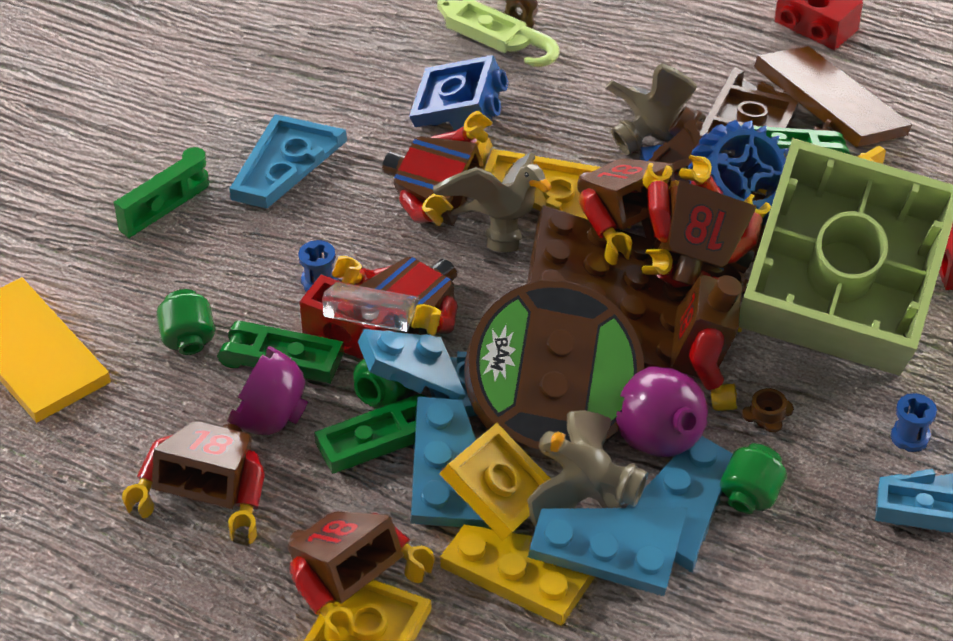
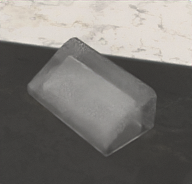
M335 282L323 294L324 317L407 332L415 308L418 305L419 297Z

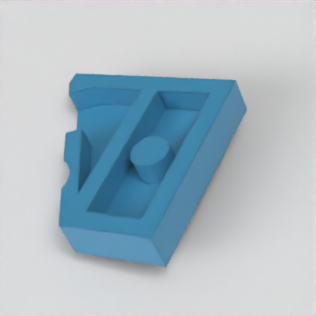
M363 330L358 344L370 373L387 380L397 381L406 388L418 393H422L424 387L427 386L446 394L447 399L463 401L466 394L441 337L427 334L418 335L393 331Z
M933 469L916 471L911 475L896 474L880 477L877 488L875 521L953 533V473L935 476L936 473Z

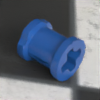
M314 240L305 243L298 252L299 262L304 267V272L301 275V284L306 292L314 284L312 277H314V282L321 274L338 280V278L332 276V264L335 261L336 254L335 248L330 243Z
M913 393L904 395L898 400L896 407L898 421L895 422L890 435L896 447L905 449L908 452H919L927 447V443L931 438L929 425L933 423L937 413L936 405L930 398L922 394Z

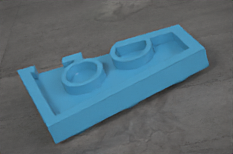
M274 114L230 186V199L266 209L269 208L347 142L346 130Z
M418 397L410 524L463 527L465 524L491 529L439 474L453 459L476 441L462 400Z
M703 436L692 448L675 456L644 488L641 498L635 507L631 505L626 507H688L674 562L693 573L702 542L705 541L714 510L718 506L723 493L720 487V480L732 456L731 452Z
M688 507L541 509L528 558L664 596Z

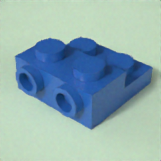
M494 55L425 68L409 115L414 127L436 126L444 122H450L453 130L456 131L464 126L467 117L475 111H480L492 121L494 116H499L501 113L499 94L508 89L506 72L499 68Z

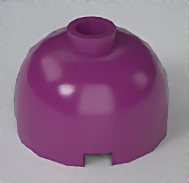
M268 346L265 356L262 355L238 396L242 400L237 410H231L227 422L249 433L268 436L280 432L288 421L296 425L309 403L302 398L306 383L303 372L296 362L284 353Z
M648 367L636 373L624 386L620 396L625 399L622 404V412L617 411L616 421L621 436L630 447L652 456L670 457L677 456L692 448L702 437L708 421V406L702 389L689 376L671 368Z

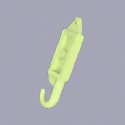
M437 0V8L446 20V27L503 53L519 51L530 44L546 51L547 54L543 57H526L524 59L525 64L534 67L548 66L559 57V46L555 40L527 27L526 23L475 0Z

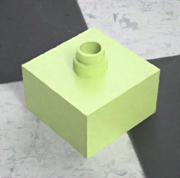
M792 138L740 307L739 327L900 376L918 348L952 228L953 184Z

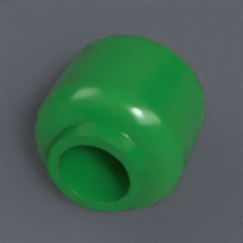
M180 289L169 293L157 307L156 318L160 338L167 348L179 351L183 355H192L202 351L204 345L213 339L215 334L211 306L204 296L190 289Z
M365 359L361 360L355 367L353 377L356 395L370 407L376 409L403 400L414 392V390L406 388L397 381L387 380L370 373Z
M756 443L749 444L748 447L736 449L720 480V487L729 498L728 504L735 510L745 514H752L754 510L764 511L772 508L787 477L786 469L781 463V456L773 449Z

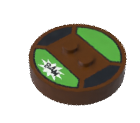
M560 280L538 281L525 284L506 293L483 315L468 346L464 368L465 384L474 412L487 430L498 423L529 456L554 460L541 452L539 448L540 439L546 432L551 431L565 434V439L571 442L567 431V414L571 411L584 410L609 417L611 424L605 443L619 431L616 421L617 411L622 412V404L625 399L620 395L629 380L636 373L644 370V358L633 326L623 312L605 296L593 289L573 282Z

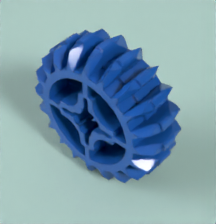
M737 120L730 121L726 126L723 124L717 125L711 132L706 133L699 140L700 143L692 150L691 155L709 159L712 166L710 175L724 195L745 201L754 191L757 192L759 189L767 190L765 198L752 201V203L756 205L758 210L765 202H768L772 207L789 148H779L777 143L779 142L780 135L772 138L766 136L767 126L760 127L755 131L752 120L745 122L742 126H740ZM735 150V155L732 158H727L725 161L718 159L720 151ZM692 162L688 165V169L693 170ZM770 211L762 218V225H766Z

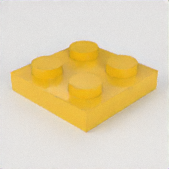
M498 423L487 430L439 473L503 541L530 517L527 499L541 484L551 479Z

